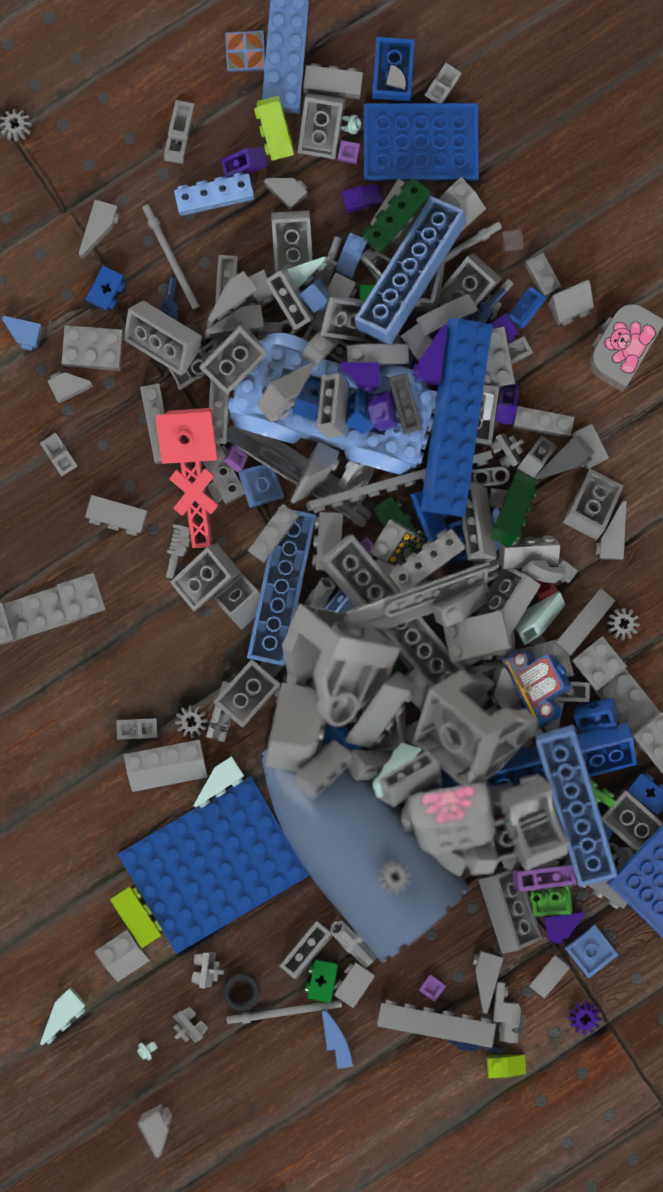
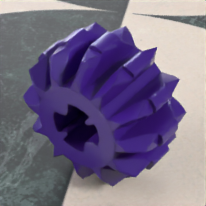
M583 1002V1008L577 1003V1011L573 1008L570 1009L575 1015L568 1016L569 1020H575L570 1023V1027L577 1026L575 1028L576 1033H579L582 1029L583 1035L587 1034V1029H589L591 1034L594 1033L591 1027L599 1028L600 1026L595 1021H601V1017L596 1016L600 1011L598 1009L593 1011L594 1004L587 1008V1002ZM584 1014L590 1017L586 1020V1023L580 1020V1017H584Z

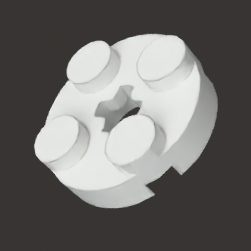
M350 460L338 485L344 491L359 488L362 485L366 486L372 477L373 468Z

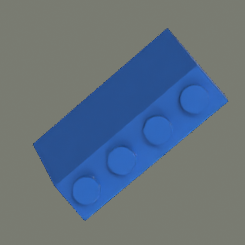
M423 491L411 494L410 500L426 542L431 541L433 543L438 539L437 535L445 529L449 531V527L447 528L445 524L447 516L420 511ZM458 554L441 567L459 561Z

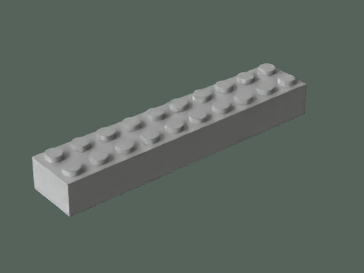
M353 535L344 537L318 561L356 608L401 593ZM421 617L389 629H376L400 648L398 658L409 671L416 668L429 682L431 687L461 670L466 671L460 663H451L447 647Z

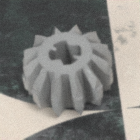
M13 109V114L6 111L8 117L1 116L0 118L3 123H0V128L3 129L1 131L2 135H7V140H11L14 136L15 142H18V136L25 140L24 133L30 134L31 132L28 128L32 127V123L27 122L30 119L29 115L24 116L23 110L19 111L18 114L16 109ZM18 122L19 127L15 126V129H13L12 124Z
M622 608L621 614L618 609L614 610L616 616L609 615L613 622H607V625H613V628H610L608 632L610 633L615 630L616 632L613 637L617 638L620 634L621 640L625 639L626 633L627 637L631 639L630 631L634 634L638 632L633 626H640V623H634L633 621L638 619V616L631 617L633 610L628 611L626 614V608ZM620 619H623V621H627L628 624L625 625L626 629H623L624 627H619V624L621 623Z
M189 705V712L182 708L181 710L185 715L183 716L179 713L176 715L182 719V721H175L177 725L182 724L177 729L178 732L185 729L183 736L186 737L190 731L191 738L195 736L194 731L199 736L202 735L199 728L207 729L206 726L201 725V723L208 722V719L201 720V717L206 713L202 712L198 715L200 707H197L195 712H193L192 705ZM193 716L195 717L194 721L197 723L195 726L189 727L187 718Z
M391 860L390 867L386 863L383 864L386 871L378 870V873L382 874L383 877L377 878V881L384 880L385 883L380 887L383 889L388 886L387 893H391L393 888L394 893L398 894L399 888L402 891L406 890L403 883L407 885L411 883L405 879V877L411 876V873H404L408 866H404L401 869V861H398L395 867L394 860ZM396 872L399 880H395L393 883L390 874Z

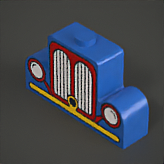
M518 650L502 659L527 711L539 720L538 727H546L557 720L561 715L562 709L553 700L572 688L566 676V669L559 663L555 655H544L536 660L533 653Z

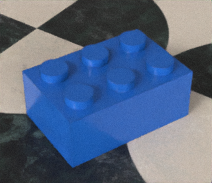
M377 37L372 99L410 102L415 40ZM391 65L402 71L406 81L405 89L386 85Z

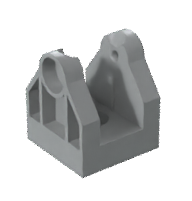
M299 604L282 644L288 672L286 677L287 684L316 690L319 697L318 712L333 726L347 724L353 719L357 711L378 694L386 683L400 651L398 646L376 629L347 628L346 613ZM311 678V682L306 684V681ZM338 701L337 705L333 707L334 702Z
M463 670L430 688L413 739V744L416 747L421 748L423 753L429 751L439 762V766L461 786L483 782L499 772L512 756L531 739L539 725V720L526 709L515 710L505 707L492 716L486 714L480 708L490 699L487 691L495 683L481 672L473 674Z

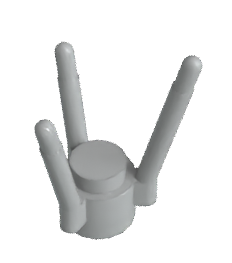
M368 249L362 254L360 260L378 281L382 276L381 271L376 267L380 262L378 258L380 257L388 262L392 259L382 253L379 254L376 250L373 252L371 249Z

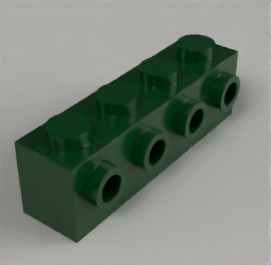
M414 178L410 182L407 180L401 186V193L398 196L394 195L388 202L389 207L385 211L382 209L375 217L377 221L373 225L369 224L363 231L365 234L363 240L379 254L386 249L431 195V192Z
M518 471L515 473L490 539L508 547H512L514 541H519L523 532L520 531V527H524L528 518L525 514L530 512L533 505L530 500L535 498L538 488H535L538 480Z

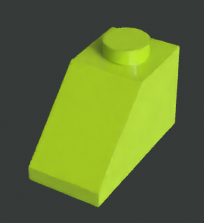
M525 1054L486 1056L488 1078H506L526 1074Z

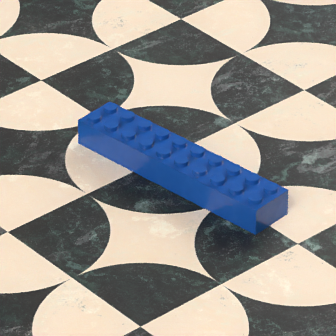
M455 318L448 319L447 322L448 328L440 383L438 384L420 511L465 517L492 325Z
M627 722L617 724L615 727L597 729L577 735L589 777L637 765L633 737ZM534 745L519 749L499 772L483 782H486L487 787L512 783L514 788L520 785L519 778L537 773L539 777L543 776L545 781L548 782L538 746ZM440 769L444 789L461 786L448 773Z

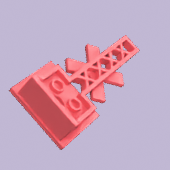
M213 408L173 410L162 415H155L162 464L181 463L182 473L176 470L170 477V480L183 490L185 494L173 509L182 516L186 511L188 513L192 548H207L213 545L208 512L212 514L219 505L205 492V487L215 475L207 468L202 470L201 461L218 460L213 426ZM182 435H186L189 438V443L182 440ZM187 462H195L196 466L192 469L187 465ZM191 476L196 479L194 483L189 480ZM197 513L203 518L201 525L194 519ZM199 531L206 537V542L197 541Z

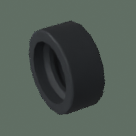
M235 974L228 979L224 986V999L234 1010H249L259 1000V983L250 974ZM237 981H247L253 988V996L246 1003H237L231 997V987Z

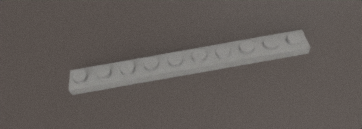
M218 256L215 305L229 281V277L237 273L238 256ZM228 336L213 338L212 352ZM211 379L209 408H213L215 440L218 444H226L229 394L227 395Z
M491 451L474 455L472 465L477 464V467L487 465L488 461L493 458ZM426 469L312 500L306 503L308 511L314 510V513L324 511L325 506L332 505L335 508L344 505L343 501L350 500L352 503L362 500L361 496L368 495L370 498L380 495L379 491L387 490V492L398 490V486L405 484V487L416 485L418 480L423 479V482L425 481Z

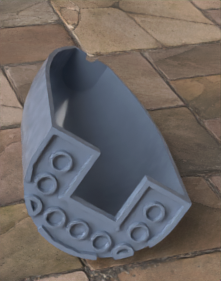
M268 749L262 753L264 756L262 764L266 784L284 835L316 885L381 962L389 959L387 955H390L392 958L403 949V944L407 946L421 936L447 913L448 906L453 907L461 900L462 892L466 894L470 889V886L461 876L445 869L431 853L424 851L419 846L418 840L414 836V827L413 831L404 830L401 821L404 808L400 804L394 807L378 799L373 787L374 781L355 780L346 768L313 800L295 787V776L298 771L265 766ZM391 860H394L395 867L398 861H401V869L404 866H408L404 873H411L410 877H405L406 880L411 882L410 885L403 883L406 890L402 891L399 888L398 894L394 893L393 888L391 893H387L388 886L383 889L380 887L385 883L384 880L377 881V878L383 877L382 874L378 873V870L386 871L383 864L386 863L390 867ZM396 872L390 874L393 883L395 880H399Z

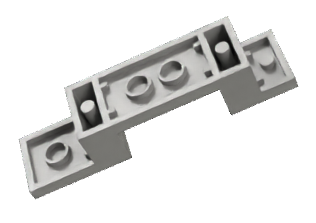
M95 574L82 576L58 584L57 587L11 602L0 603V645L66 625L106 610Z
M602 636L574 658L572 662L583 674L584 680L590 683V687L600 700L615 699L619 712L618 722L620 724L627 722L633 741L641 751L648 755L663 774V712L657 709L625 669L627 666Z

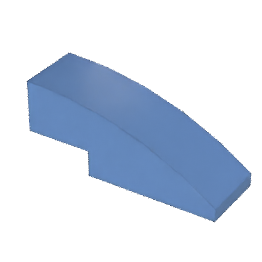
M322 1010L327 1050L335 1049L337 1069L353 1067L350 1049L341 1028L327 1010Z

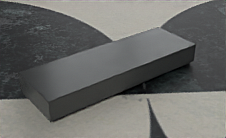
M405 373L388 378L403 435L422 430L408 374Z

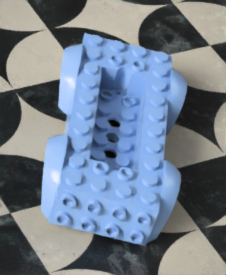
M271 333L258 340L268 354L233 389V395L235 396L229 400L228 413H230V418L233 420L235 427L293 444L300 438L317 443L321 442L325 445L344 450L348 460L399 475L414 472L416 467L420 468L424 454L420 450H425L429 435L425 433L431 430L434 419L431 413L435 412L437 392L431 390L430 385L427 383L415 382L416 376H413V370L397 365L380 366V387L375 392H366V394L372 396L391 389L388 378L407 373L422 430L403 435L395 406L398 422L396 427L384 431H379L373 427V429L368 430L365 434H361L355 428L352 429L345 423L344 436L326 438L317 429L318 414L315 421L293 413L294 404L288 410L289 414L287 417L271 423L257 406L272 381L311 364L301 356L309 342L286 333ZM324 359L317 368L314 366L308 376L321 382L322 376L340 374L349 383L348 397L358 389L340 371V364Z

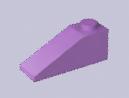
M573 865L513 871L514 888L519 892L576 884Z

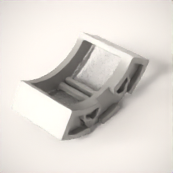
M543 776L501 792V808L503 813L506 812L507 819L504 822L509 838H514L516 847L514 850L525 871L566 855L569 840L563 834L554 812L552 786L549 782L545 781Z

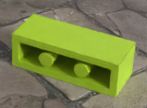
M280 96L257 101V107L254 110L256 118L260 119L262 126H259L261 136L265 137L267 144H264L266 154L270 155L272 160L294 155V147Z
M130 886L110 900L140 947L143 948L162 935L161 930L163 929L157 920L154 921L150 916L152 912L148 905H143L140 898L142 896L136 887L133 889Z

